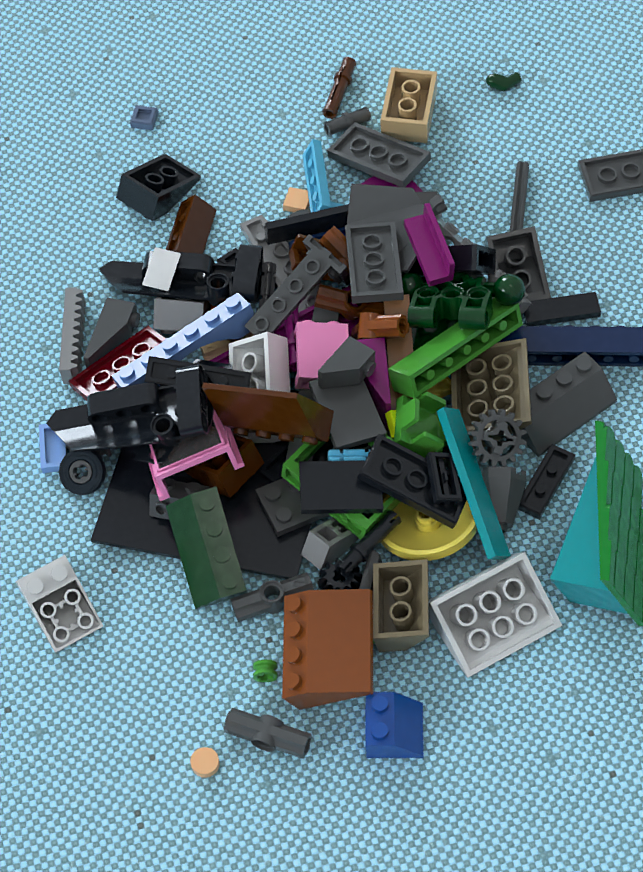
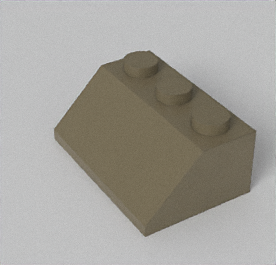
M428 559L373 564V640L379 652L407 651L429 638Z

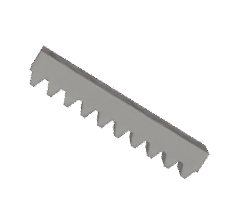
M76 287L65 288L59 365L63 384H69L68 381L82 372L80 364H82L81 356L83 355L82 339H84L83 331H85L83 323H85L84 315L86 311L84 307H86V301L83 291Z

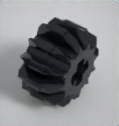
M338 557L335 560V564L340 561ZM329 562L325 564L326 569H320L319 571L320 579L317 582L318 588L322 590L359 589L363 576L362 573H359L360 567L357 566L346 578L340 574L343 569L337 571L335 564L333 565Z

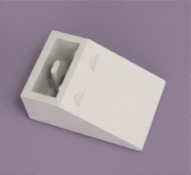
M65 555L16 581L20 592L55 653L103 627L99 616Z

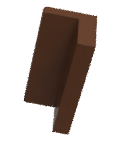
M196 194L181 202L165 250L203 254L216 209Z

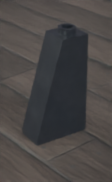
M478 244L448 246L455 262L454 273L495 275L496 249ZM416 259L409 272L424 276L418 259Z

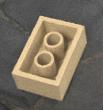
M391 67L380 119L381 133L402 141L428 142L437 95V71Z

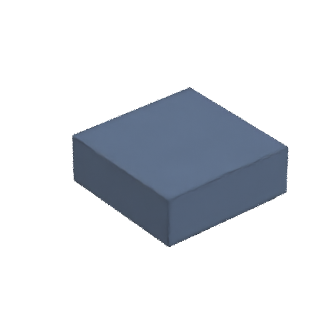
M136 105L130 120L131 128L153 131L159 114L158 108Z

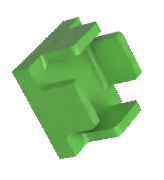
M424 392L413 399L404 395L396 399L394 442L426 458L428 452H443V447L448 444L437 411L446 406V400L430 392Z

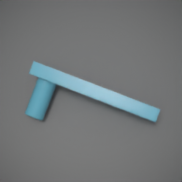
M312 139L302 155L310 211L315 212L342 206L343 204L330 201L321 141Z

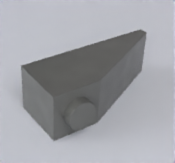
M106 298L83 357L86 368L131 337L134 328H137L140 322V314L137 313L134 302Z

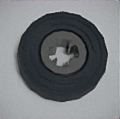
M93 450L71 451L64 456L60 463V481L65 489L73 494L87 495L94 493L105 481V463L100 455ZM85 465L87 467L85 471L88 470V475L80 478L78 476L80 473H77V469Z

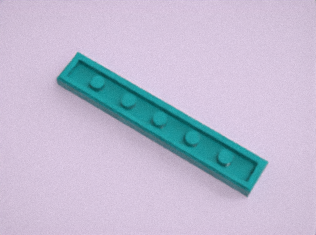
M443 407L437 411V415L487 559L504 560L511 555L483 480L477 458L472 455L473 447L468 445L470 438L460 410Z

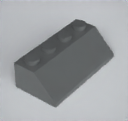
M583 352L530 389L532 424L521 429L527 432L521 435V439L527 441L526 445L539 457L548 451L552 444H558L617 402V397L603 369L586 352Z

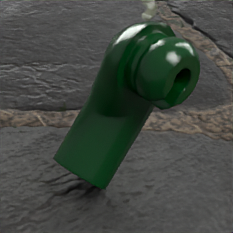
M517 72L508 77L496 73L489 74L486 77L488 86L502 92L509 90L522 81L521 76Z

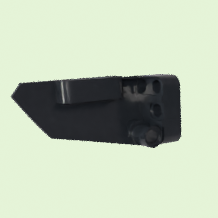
M240 244L239 252L235 254V265L215 263L214 259L206 254L177 252L181 253L169 291L142 285L153 251L147 252L144 263L110 261L99 268L109 283L121 293L208 300L213 306H218L229 297L239 293L248 303L256 304L260 297L261 276H264V273H261L262 264L264 263L263 246Z
M201 364L177 368L176 384L159 387L154 383H141L95 392L88 395L87 404L55 410L46 424L73 452L159 443L165 446H173L180 439L207 435L210 431L214 408L202 386L203 383H212Z

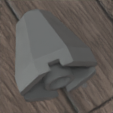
M485 467L482 473L483 480L502 532L505 533L507 529L512 528L526 488V471L521 470V474H516V468Z

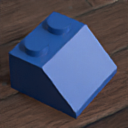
M373 692V694L366 695V758H424L423 703L396 692Z

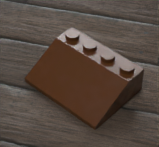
M203 383L202 389L222 424L233 429L232 433L235 435L248 436L250 432L255 433V437L262 439H271V435L278 436L279 440L294 442V438L302 439V443L317 445L318 441L328 442L334 411L298 393Z

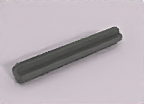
M519 161L516 164L509 232L523 229L529 174L528 162Z

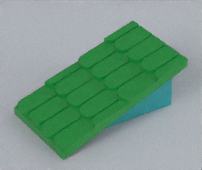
M595 420L596 457L550 580L569 602L629 614L638 626L643 627V509H641L643 477L640 468L633 464L631 455L624 451L622 442L616 440L612 428L606 426L602 421Z

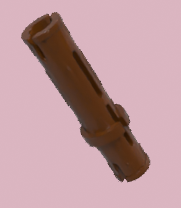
M351 57L343 58L341 67L334 76L335 82L322 111L323 115L329 119L336 118L345 91L352 82L351 76L357 63Z

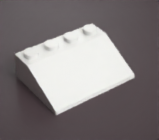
M525 552L515 553L429 599V618L467 678L563 626Z

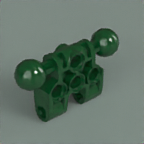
M408 272L401 274L404 295L409 294L410 300L407 317L409 328H436L439 321L446 318L448 320H458L460 329L487 330L493 315L492 297H495L502 305L512 306L518 304L525 296L523 280L513 274L502 275L496 282H486L485 277L473 278L464 272H455L453 280L430 287L427 281H424L417 273Z

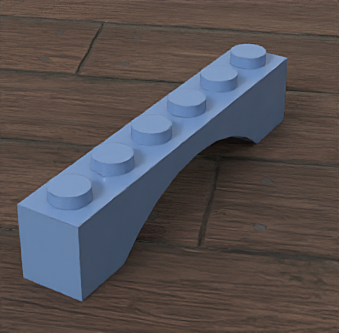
M236 293L112 375L114 382L118 388L146 383L144 381L149 356L181 361L193 351L207 344L221 340L242 338L250 332L245 327V324L254 315L251 305L239 293Z

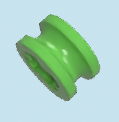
M268 659L254 662L253 670L255 672L253 673V679L258 682L277 680L278 673L275 671L278 668L277 662Z

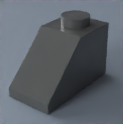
M349 336L318 370V386L324 389L360 384L366 376H371L376 368L375 350Z

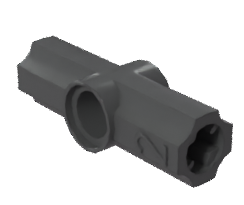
M306 572L280 582L274 580L263 583L260 589L231 598L230 601L237 621L241 622L264 613L278 614L284 609V596L314 590L310 576ZM270 595H278L276 599H267Z
M235 708L228 712L223 728L224 733L251 741L255 747L267 752L278 750L302 759L307 755L312 739L311 733L286 726L280 719L274 716L263 714L259 717Z

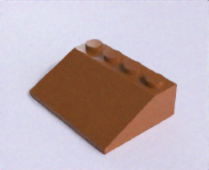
M371 589L307 590L284 596L282 699L297 709L302 710L373 694V591Z

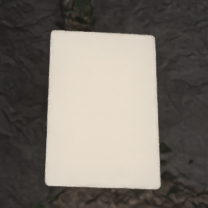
M155 247L142 285L169 291L181 253Z

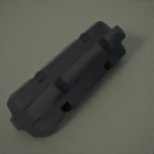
M264 262L262 264L261 273H264V276H261L260 296H262V299H259V309L275 292L276 277H273V275L276 274L277 265L272 262Z

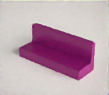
M430 203L424 204L422 215L404 219V227L427 284L430 287L453 280L455 262Z

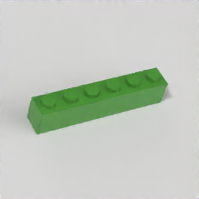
M493 298V315L487 330L460 329L457 322L388 368L393 391L411 398H417L521 327L523 322L519 303L505 306Z

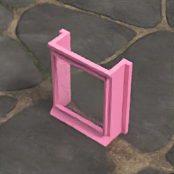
M215 410L212 426L208 434L180 439L176 445H173V450L163 463L158 464L157 459L165 455V448L159 447L153 450L152 444L149 445L151 449L150 458L154 459L155 464H148L160 501L170 498L165 482L166 477L227 452L235 470L245 466L231 428L222 424Z

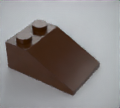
M211 427L207 435L186 438L167 457L168 460L174 463L220 444L221 440L217 429ZM235 434L233 436L244 462V467L235 470L226 452L183 470L204 486H209V488L217 487L218 494L229 498L237 493L239 488L264 464L254 442L251 439Z

